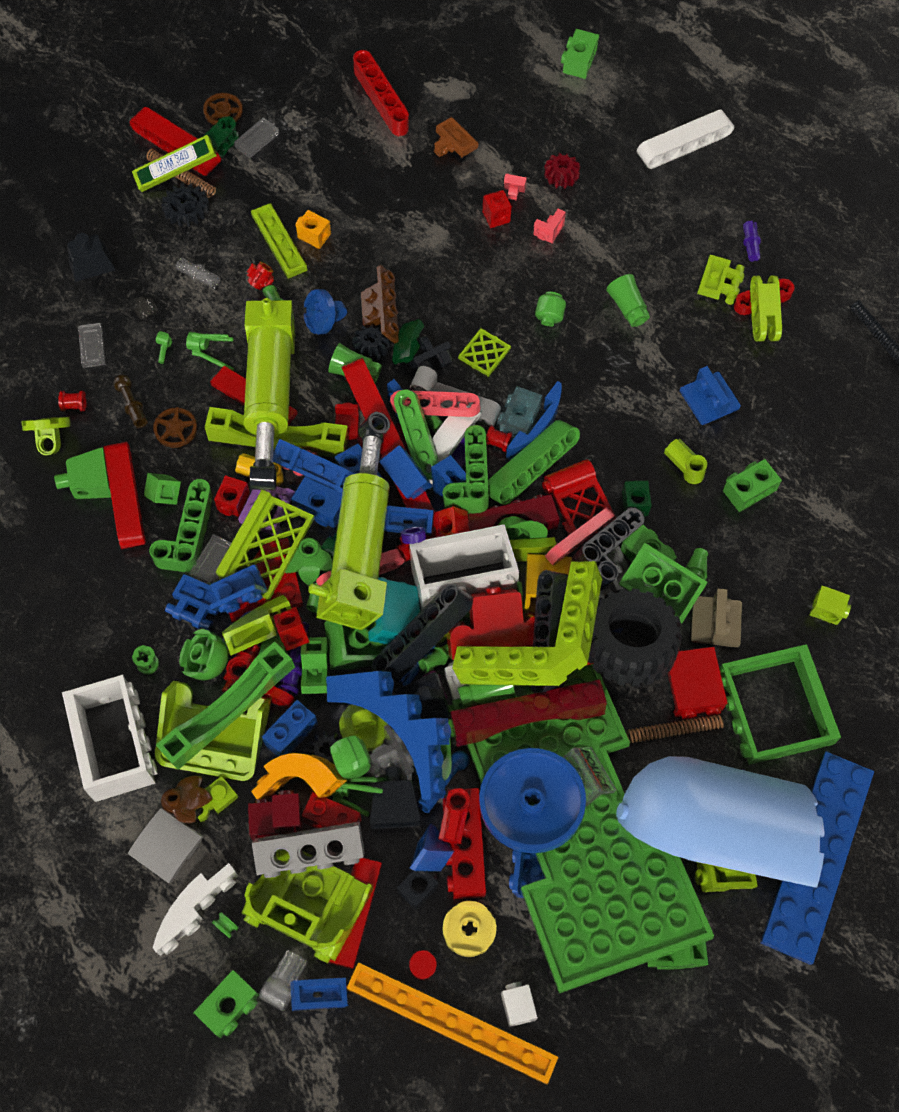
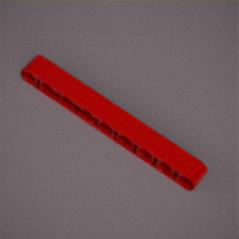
M360 358L342 366L343 373L365 420L372 413L380 412L390 422V428L384 434V440L381 444L380 453L384 458L399 445L405 449L364 359ZM395 484L406 508L433 510L431 536L426 535V539L437 538L435 511L426 492H423L415 499H407Z

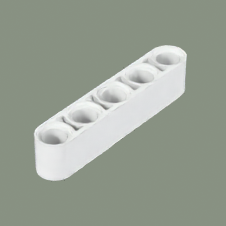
M717 110L644 141L638 147L637 153L646 166L652 169L727 137L733 131L734 125L722 110Z

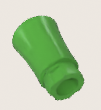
M623 275L608 285L606 291L616 302L623 316L632 327H638L650 318L634 275Z
M339 343L332 355L328 372L345 376L341 367L363 358L374 383H376L382 366L374 362L373 359L363 356Z
M466 684L457 688L464 708L516 697L513 685Z

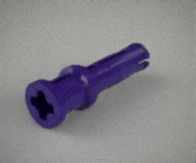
M303 622L306 632L308 633L309 624H305L306 622ZM301 646L288 651V656L292 659L295 668L282 678L280 685L277 686V688L286 691L293 697L299 693L297 685L299 677L302 676V667H300Z

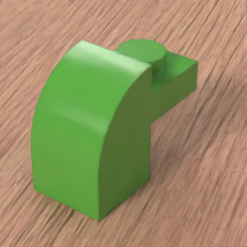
M327 637L309 638L310 642L301 646L302 694L327 693L326 677L329 676Z
M706 941L649 961L648 967L666 970L708 965Z

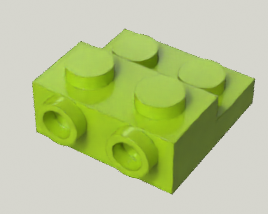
M697 862L698 870L695 872V881L698 885H701L702 892H722L729 889H752L758 887L755 874Z

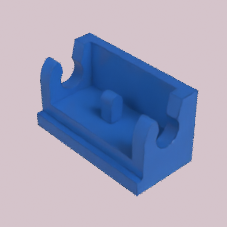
M400 445L379 461L407 499H415L433 486L409 453Z
M451 455L431 467L433 492L439 494L442 499L443 488L446 485L466 482L465 471Z

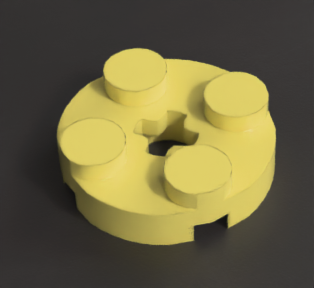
M463 901L454 906L445 916L443 936L447 946L458 955L474 957L483 954L495 939L496 921L491 912L479 902ZM468 922H473V927L477 928V932H473L471 936H467L466 932L462 930V926H467Z

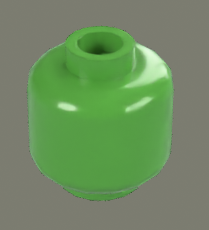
M545 292L544 295L538 298L535 315L541 320L542 325L554 326V323H560L563 320L566 302L559 293Z

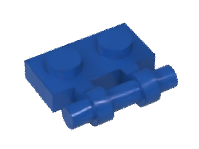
M183 574L172 594L173 598L179 600L177 606L168 603L165 612L172 614V617L179 621L183 619L192 623V626L200 629L202 627L209 631L212 628L213 622L205 619L207 614L209 613L217 617L220 612L211 610L209 606L217 602L211 585ZM188 605H191L199 610L194 614L187 611L186 608Z

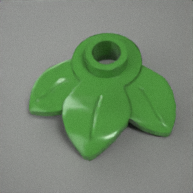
M305 538L301 541L285 573L299 572L302 581L310 585L317 580L320 570H332V558L328 552L321 549L317 540ZM307 547L314 549L311 554L305 553Z

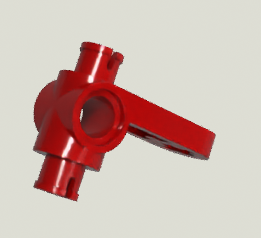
M254 645L244 651H240L228 662L227 672L223 677L227 681L222 688L223 693L241 677L234 675L238 669H248L258 656L260 647ZM275 686L262 696L271 698V703L289 709L295 701L291 694Z

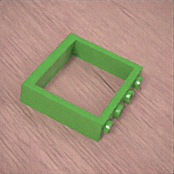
M807 644L721 665L720 674L727 699L726 709L731 711L734 719L732 720V727L735 734H739L741 754L743 758H747L749 765L834 745L841 738ZM794 662L821 737L757 752L732 676Z

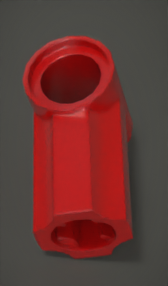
M461 788L451 790L446 797L438 839L447 843L461 844L470 797ZM459 796L464 799L465 805L461 808H455L450 803L451 799Z

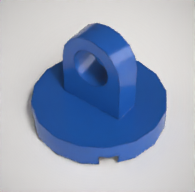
M323 289L312 290L304 302V307H307L306 313H304V320L307 328L314 334H327L332 329L334 322L343 319L347 314V309L343 302L333 301L329 292Z

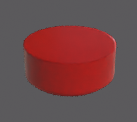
M428 951L416 952L410 959L411 973L414 977L421 980L430 978L436 971L435 957Z

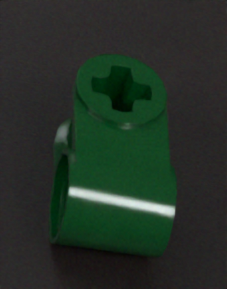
M222 117L204 134V136L208 135L210 137L214 150L219 154L220 158L239 140V134L235 130L236 122L232 117Z

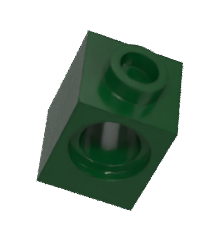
M648 480L625 481L622 490L624 512L629 508H636L642 512L644 517L648 516L651 509ZM632 499H638L642 503H635Z

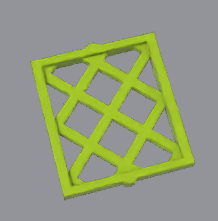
M481 328L460 353L458 359L489 377L509 352L511 346ZM483 335L487 336L491 340L484 341ZM480 336L481 342H475ZM495 343H499L500 345L504 346V348L497 349ZM485 344H492L493 349L486 350ZM482 345L483 351L475 352L474 346ZM471 347L472 352L466 353ZM504 351V352L500 355V357H498V352ZM495 353L496 359L488 360L487 354ZM484 354L485 360L477 361L476 355ZM473 356L474 362L469 361L465 357ZM495 362V363L492 365V367L490 368V367H489V363ZM486 364L487 370H484L478 365Z

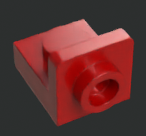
M348 402L336 404L335 424L348 426L349 440H357L359 430L358 405Z

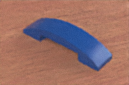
M557 381L545 397L544 409L546 412L527 435L519 431L508 445L506 453L508 460L514 458L554 422L561 396L560 382Z
M279 439L273 452V462L340 493L343 491L345 478L356 474L282 439Z

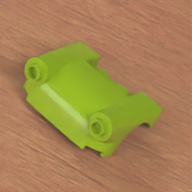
M278 849L276 851V856L279 860L287 861L290 859L287 850ZM303 851L304 855L308 857H313L312 855ZM317 865L306 867L307 871L293 874L291 870L280 871L279 876L264 878V874H262L257 882L254 884L249 883L244 895L246 903L242 910V914L245 915L244 921L257 928L259 924H266L313 947L312 949L316 951L314 957L325 963H328L330 959L336 960L374 890L371 884L368 883L366 885L334 866L326 869H317Z

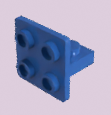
M708 366L699 369L694 382L680 388V393L701 425L739 410L741 407L719 372L712 374Z

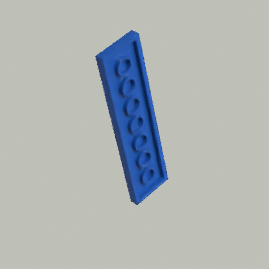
M829 752L823 754L811 789L818 802L815 807L817 815L822 817L824 825V837H820L819 852L824 853L820 879L817 888L781 880L760 942L761 944L809 965L814 963L874 774L873 770Z

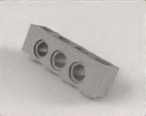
M360 821L256 838L252 842L256 874H264V878L279 876L280 871L291 870L293 874L307 871L306 867L316 865L317 869H326L333 867L334 862L343 861L344 865L360 862L359 858H364L365 854ZM332 840H338L342 843L343 850L338 853L332 852L328 844ZM307 844L314 846L316 855L313 857L304 855L302 847ZM278 849L287 850L290 859L287 861L279 860L276 856V851Z

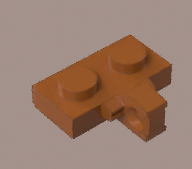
M452 117L436 126V132L441 137L434 144V152L439 157L447 154L448 151H456L461 157H464L478 149L479 143Z

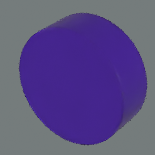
M411 527L401 532L402 542L414 544L424 541L426 539L425 529L422 527Z

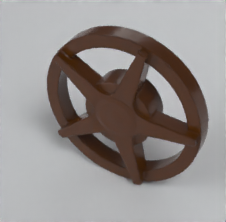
M228 93L212 95L206 100L203 107L205 118L213 125L218 122L215 119L229 117L234 113H238L233 118L237 122L243 112L240 100ZM225 98L224 101L216 104L212 103L216 99ZM229 99L236 102L239 108H231ZM208 106L215 110V113L211 116L207 113Z
M176 407L160 413L155 419L153 430L156 439L162 445L178 448L185 446L193 440L197 432V423L195 417L189 411ZM175 413L172 419L168 421L163 420L165 416ZM179 413L188 416L192 421H182L179 419ZM159 423L166 426V431L161 437L158 434ZM193 425L191 434L184 439L183 433L185 428ZM171 436L179 437L182 441L173 443L167 442L165 439Z

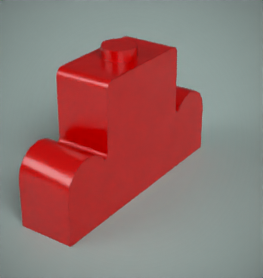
M488 587L486 592L470 594L473 598V605L469 610L470 625L459 621L447 633L448 653L452 660L455 658L457 646L533 647L535 612H529L523 616L522 598L517 590H501V587Z

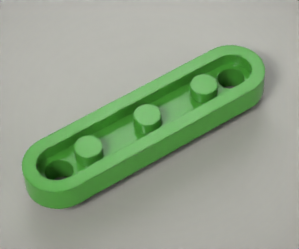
M401 390L394 397V406L410 455L427 479L432 480V472L428 473L426 468L429 464L432 466L437 464L439 459L419 398L411 390ZM409 397L411 399V404L409 406H406L405 400Z

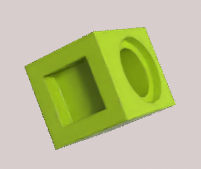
M821 586L815 595L809 615L838 625L842 618L846 619L851 609V605L848 604L850 595Z

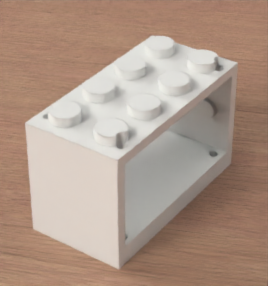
M505 524L409 544L412 575L415 586H417L421 610L443 588L450 584L457 586L468 594L486 592L488 587H501V590H517L519 570ZM502 562L504 569L430 584H425L423 580L424 577L494 563Z
M120 675L62 692L83 788L95 802L156 784L154 775L158 774L155 761L151 759L148 752L152 751L149 737L145 735L144 729H142L146 727L143 714L139 711L138 704H140L137 690H134L132 682H127L125 677ZM124 699L129 720L128 727L133 736L140 767L101 779L85 710Z

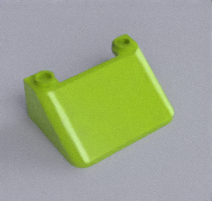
M173 681L162 692L156 744L174 728L187 722L208 707L192 703L193 691L184 682ZM261 697L248 708L247 713L240 715L181 767L180 770L218 777L222 776L223 778L240 781L250 779L256 770L263 741L262 736L265 733L270 712L271 698ZM156 746L155 758L157 762L164 767L177 769Z

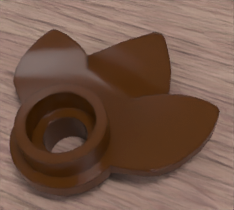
M190 776L182 779L176 788L167 790L161 797V805L164 810L174 814L179 822L193 823L196 821L195 810L205 806L213 798L206 789L200 787L202 777Z

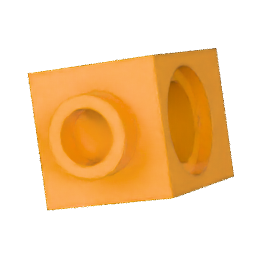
M309 210L306 211L303 217L300 216L296 222L298 238L318 249L322 247L331 235L330 221Z

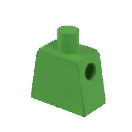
M103 448L69 458L66 461L67 473L54 476L57 489L70 487L76 499L111 497Z

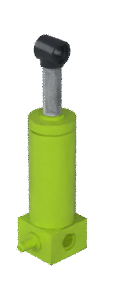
M264 298L262 301H246L245 310L248 353L243 425L246 430L256 435L255 462L253 466H250L251 490H276V467L273 464L274 436L282 434L288 427L291 354L295 353V323L292 300L271 301L269 298Z
M380 412L372 413L359 427V435L363 440L360 471L357 474L346 477L344 480L331 577L321 586L312 583L308 588L309 593L319 596L316 618L358 630L365 629L383 615L387 582L378 580L390 487L385 479L377 476L381 444L384 440V434L390 428V422Z

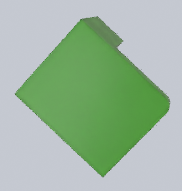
M148 473L144 496L155 503L177 505L181 482L170 475Z

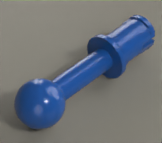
M458 750L451 755L452 768L448 779L445 780V787L458 771L465 770L469 766L470 757L465 751ZM420 797L417 801V806L423 812L429 813L440 798L422 799Z

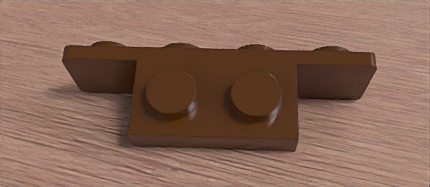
M379 265L377 267L378 283L361 292L362 321L366 328H370L371 324L374 327L381 324V333L395 344L399 342L398 312L396 309L394 286L395 277L390 270Z

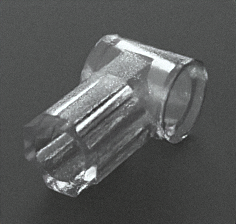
M287 950L273 976H270L265 982L259 998L284 1011L291 1000L290 982L299 979L308 963L307 960Z

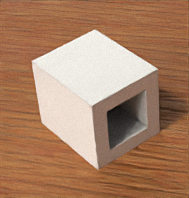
M521 982L506 985V990L502 991L501 997L509 1027L536 1021L537 1014L529 985L522 986Z

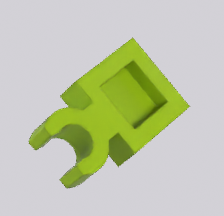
M222 776L206 788L213 800L201 807L204 809L203 813L197 818L200 822H203L209 817L210 811L213 808L217 813H220L238 798L237 794Z

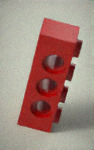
M479 788L463 789L470 797V804L467 812L469 820L465 822L462 838L468 839L471 845L467 849H461L457 844L450 843L454 853L446 863V866L451 865L452 876H447L448 892H453V899L485 898L486 895ZM459 796L452 798L450 801L451 805L455 808H461L465 805L464 799ZM443 798V813L445 810L446 798ZM462 864H468L472 867L473 871L465 876L459 873L458 867Z

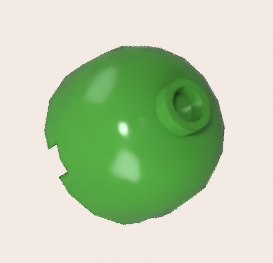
M205 629L196 630L193 633L196 636L192 640L187 639L182 647L179 659L180 666L184 667L182 672L184 675L197 680L214 679L221 674L227 665L229 656L227 645L219 635Z

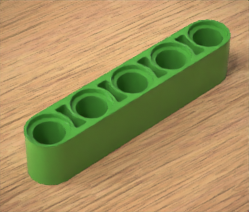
M561 420L553 422L488 480L489 497L502 505L509 504L578 442L580 437L579 429Z

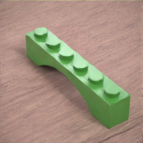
M274 641L254 659L242 676L222 696L198 715L174 728L156 746L179 770L295 668L292 659Z

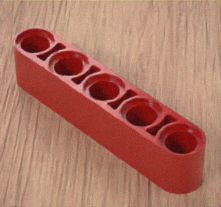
M366 50L357 51L353 56L355 76L390 131L396 136L407 134L409 131V113L372 55Z
M147 107L142 108L129 121L136 133L167 153L197 140L191 134ZM216 152V157L192 169L207 176L221 162V158Z
M126 441L104 446V455L121 549L145 545V534L129 444Z

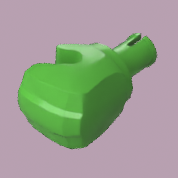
M354 735L343 738L330 747L335 767L343 778L361 777L369 771L371 759L364 741L358 736Z

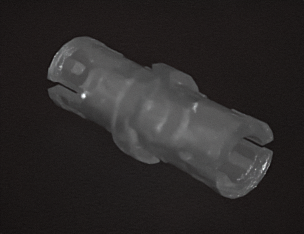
M183 257L176 264L177 271L190 276L195 282L200 281L212 289L217 287L214 283L218 285L220 282L218 275L205 270L204 266L200 264L195 265Z

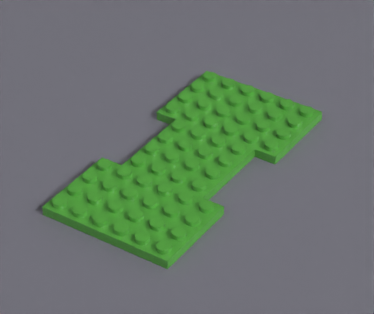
M593 664L571 672L566 676L567 680L564 681V687L600 680L607 701L605 715L583 720L552 719L532 722L502 731L481 742L467 744L481 784L490 767L498 759L510 752L526 748L544 749L558 754L576 769L583 782L586 793V806L580 827L566 843L558 848L547 852L535 853L545 879L521 887L522 895L559 993L703 943L714 937L681 858L654 848L637 839L618 822L616 815L617 807L622 803L625 793L608 753L629 747L630 741L600 673H597L592 668ZM513 685L516 697L534 694L530 685ZM460 698L452 700L455 710L464 709ZM580 750L589 751L591 755L589 757L595 762L594 767L599 768H593L594 770L592 771L601 772L602 774L599 775L604 777L606 784L609 785L611 790L609 788H601ZM599 776L601 784H605L604 779ZM530 802V803H528V804L531 805V806H533V805L536 804V803H535V802Z

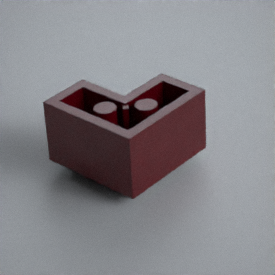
M284 790L278 792V795H272V802H270V799H257L255 803L248 804L249 836L251 840L304 831L301 816L303 805L299 794H294V791Z

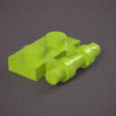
M710 255L697 294L719 300L722 293L726 295L725 302L730 305L733 304L740 292L739 284L744 279V266L737 265L735 269L729 268L731 260ZM725 278H729L731 284L724 283Z

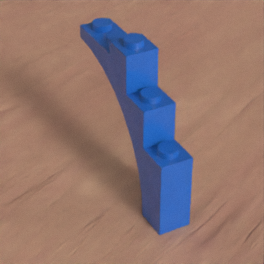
M374 671L326 677L327 702L349 703L361 706L383 719L402 739L413 759L419 777L422 799L444 798L445 781L442 778L443 754L441 752V745H450L451 727L448 724V718L421 719L422 704L419 695H392L394 682L391 672Z

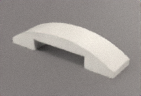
M481 412L473 417H447L432 438L439 462L454 452L464 437L465 430L469 426L476 424L482 415ZM431 464L427 465L426 470L428 473H431Z

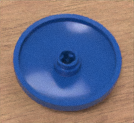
M520 749L498 759L486 773L480 789V811L486 827L502 844L520 852L542 853L558 848L576 833L584 817L586 793L578 772L563 757L544 749ZM535 802L536 804L531 806L528 803Z

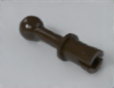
M118 375L114 379L113 385L118 392H122L127 403L124 410L126 414L130 415L136 428H143L147 425L148 421L143 413L142 403L134 399L130 390L132 381L127 375Z

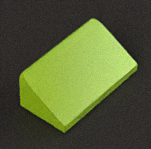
M555 537L509 540L516 562L527 561V554L546 555L556 545Z

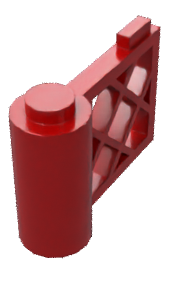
M588 459L544 476V482H542L543 490L546 495L550 494L554 498L565 520L562 525L568 536L577 530L573 523L575 516L589 521L593 518L596 507L602 510L608 507L614 514L596 478L595 469ZM594 487L597 493L596 501L584 498V491ZM571 497L578 500L575 510L565 507L562 499ZM580 502L593 506L590 516L577 512Z

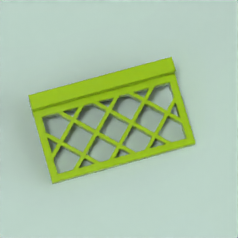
M261 490L218 566L216 574L220 579H224L237 573L239 569L264 561L267 572L261 574L262 578L269 577L271 585L268 588V592L262 594V597L269 601L315 518L314 515L273 497L271 493L265 490ZM274 505H277L284 509L285 515L272 519L270 512ZM301 516L306 519L302 527L293 529L290 521L291 518ZM287 520L290 531L277 535L274 524ZM271 525L274 536L260 540L259 532L261 528ZM292 535L293 545L282 550L278 539ZM276 540L279 551L265 555L262 545ZM259 546L262 557L249 561L247 553L251 548ZM281 556L283 563L280 568L270 571L267 560Z

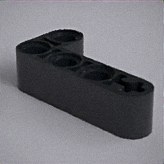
M636 508L627 509L573 555L571 562H596L602 577L600 591L606 589L618 577V569L607 555L644 523L642 512Z

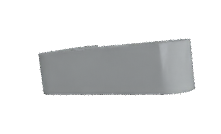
M426 366L418 367L410 385L411 391L468 393L438 383L437 373ZM478 396L482 415L475 425L488 430L491 425L494 426L501 407L495 401ZM427 399L421 400V407L428 406L430 401ZM446 400L441 403V406L448 408L452 406L453 402Z

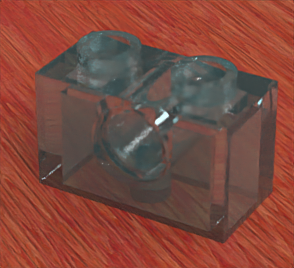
M517 386L514 393L508 395L505 404L507 407L506 412H501L498 418L497 425H500V431L507 434L509 432L513 433L512 439L515 438L519 431L528 435L541 407L542 395ZM514 413H521V414H523V415L518 416V415H515Z

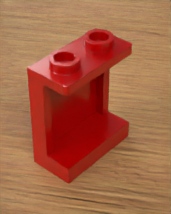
M708 647L679 651L672 669L668 672L675 704L674 717L682 716V719H691L696 717L697 714L706 713L707 716L720 714L727 705V699L715 648Z

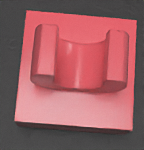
M505 174L504 189L509 190L508 199L517 200L518 192L525 193L526 177Z

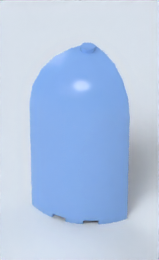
M668 756L649 763L633 778L624 794L622 803L617 807L616 815L618 822L634 837L661 851L700 863L817 888L824 853L819 852L820 837H824V825L822 817L817 815L815 808L818 802L810 789L805 785L690 757Z

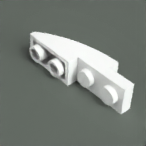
M229 863L208 881L200 873L182 891L170 907L158 930L153 945L156 953L160 956L164 953L166 955L177 948L179 945L178 941L185 935L190 936L199 929V923L203 919L197 911L200 908L202 910L208 908L215 901L214 897L219 892H226L236 883L235 879L238 875Z

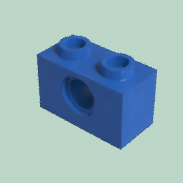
M304 477L291 499L292 506L314 515L315 521L321 526L335 528L338 524L342 493ZM317 502L324 503L322 506L319 507L314 506V504Z

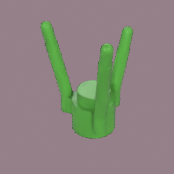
M189 332L186 346L187 349L193 350L192 355L200 356L220 367L226 366L234 371L233 367L202 352L207 350L209 341L232 342L234 340L233 337H229L227 334Z
M357 777L347 779L331 796H333V801L356 810L365 816H369L370 813L344 799L343 796L348 797L350 789L381 794L383 793L381 788L352 784L351 782L375 783L383 782L385 778Z

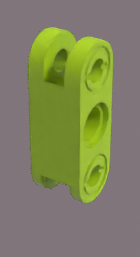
M772 275L769 277L767 284H762L760 276H753L750 283L754 340L764 341L768 331L770 341H779L782 335L779 279L776 275Z

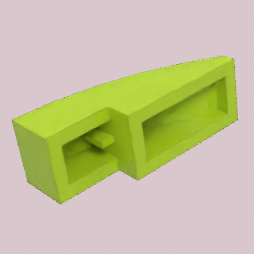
M284 595L257 607L222 632L230 655H234L277 635L273 616L292 609L289 600Z

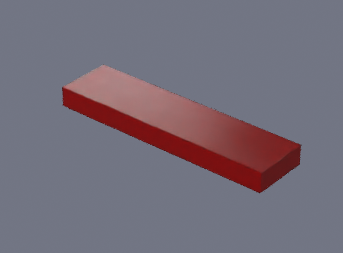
M223 366L210 381L211 386L244 406L246 379L228 367ZM289 406L288 425L297 415V410Z
M359 858L360 862L354 864L351 876L366 885L368 883L371 884L374 890L336 960H329V963L354 969L382 867L381 862L365 858Z

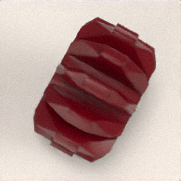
M560 152L557 156L551 155V158L545 163V179H548L549 185L555 184L556 189L559 186L566 189L567 185L573 187L575 181L579 179L580 165L576 162V157H569L568 153L565 156Z

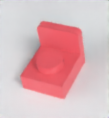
M557 209L553 216H549L546 223L537 219L534 223V235L541 240L553 243L564 227L566 212Z

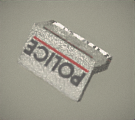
M575 747L563 756L581 777L586 793V806L601 794H610L617 791L592 747Z

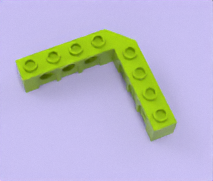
M571 562L555 647L457 646L452 669L460 683L476 685L559 686L567 680L566 676L575 669L580 670L586 666L589 659L602 577L596 562Z

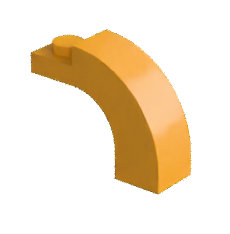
M292 753L274 758L264 765L269 774L261 777L257 781V786L251 792L256 799H270L289 780L300 777L310 785L318 797H330L347 779L338 773L333 763L322 757Z

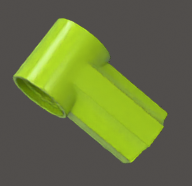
M681 439L672 441L664 451L666 456L684 473V479L688 483H701L707 468L706 459L701 455H696Z

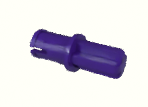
M747 221L743 225L745 233L743 243L747 247L749 261H758L760 259L759 244L761 243V238L758 236L757 223Z

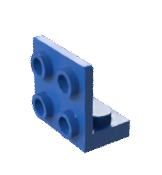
M257 565L249 566L211 584L217 602L209 606L211 610L230 614L241 608L240 604L247 601L251 604L263 598L262 594L268 592Z

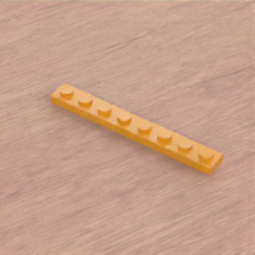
M358 962L347 990L540 1082L548 1084L558 1059L557 1056Z

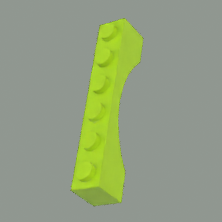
M209 407L205 424L209 441L256 447V435L246 430L243 425L244 415L233 410ZM321 423L311 426H288L282 434L274 436L273 449L275 450L279 439H282L304 450L317 452L318 456L334 458L336 455L347 450L349 441L348 426L332 423Z

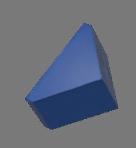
M431 823L417 843L410 866L414 871H441L454 853L447 842L438 839L440 832Z

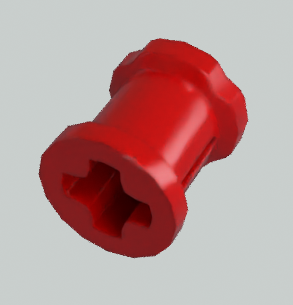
M60 391L58 397L60 411L65 412L66 409L85 411V391H79V393Z
M491 425L486 434V446L490 444L501 448L503 452H507V447L511 443L513 433L509 432L507 434L498 431Z

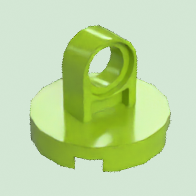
M55 417L21 421L22 430H34L37 450L43 455H52L57 453L61 447L59 428L69 427L70 418ZM46 438L53 441L54 447L51 451L44 448L43 442Z
M353 704L345 709L339 721L342 738L356 735L364 741L368 751L380 747L390 730L389 724L378 715Z

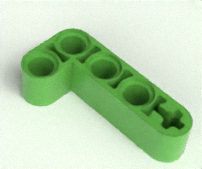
M472 425L465 430L466 482L450 483L443 488L444 508L447 509L454 506L468 511V514L482 513L489 506L486 432L483 427Z
M197 479L190 483L176 542L157 540L151 544L149 552L154 564L158 568L179 572H191L197 568L213 503L212 491L206 480ZM194 513H201L197 517H191ZM189 534H196L191 539L186 538ZM167 552L165 556L157 557L160 553ZM183 556H191L188 560H181Z

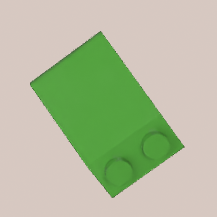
M644 543L619 582V585L627 591H632L633 588L640 589V592L646 593L648 591L653 593V596L656 598L661 597L666 601V606L670 605L675 610V616L679 617L682 624L708 582Z
M376 620L363 630L330 621L324 623L331 670L372 667L375 657L387 646V644L369 641L368 632L376 626Z

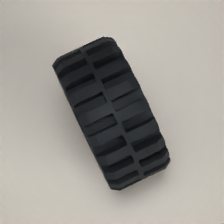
M634 588L632 591L620 589L615 594L614 592L605 594L604 599L599 598L588 659L590 664L593 663L592 668L597 673L602 672L604 678L609 681L612 679L616 680L617 684L620 685L629 683L631 686H640V683L649 685L654 683L655 679H662L666 672L672 669L680 648L682 629L680 628L681 622L679 617L675 616V610L670 605L666 606L664 599L654 597V594L651 592L643 593L640 592V589ZM623 627L635 628L647 634L653 643L644 647L627 646L619 642L611 632Z

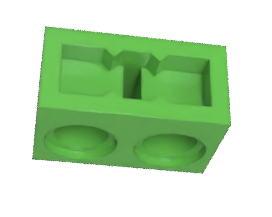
M766 459L759 463L756 461L752 462L745 468V471L739 474L737 472L731 474L726 479L723 492L736 509L741 512L777 491L782 480ZM756 476H759L764 480H759ZM737 487H741L745 491H740Z

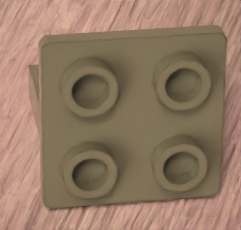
M717 589L713 598L699 596L692 607L691 642L738 648L741 643L742 602L728 599L726 589Z

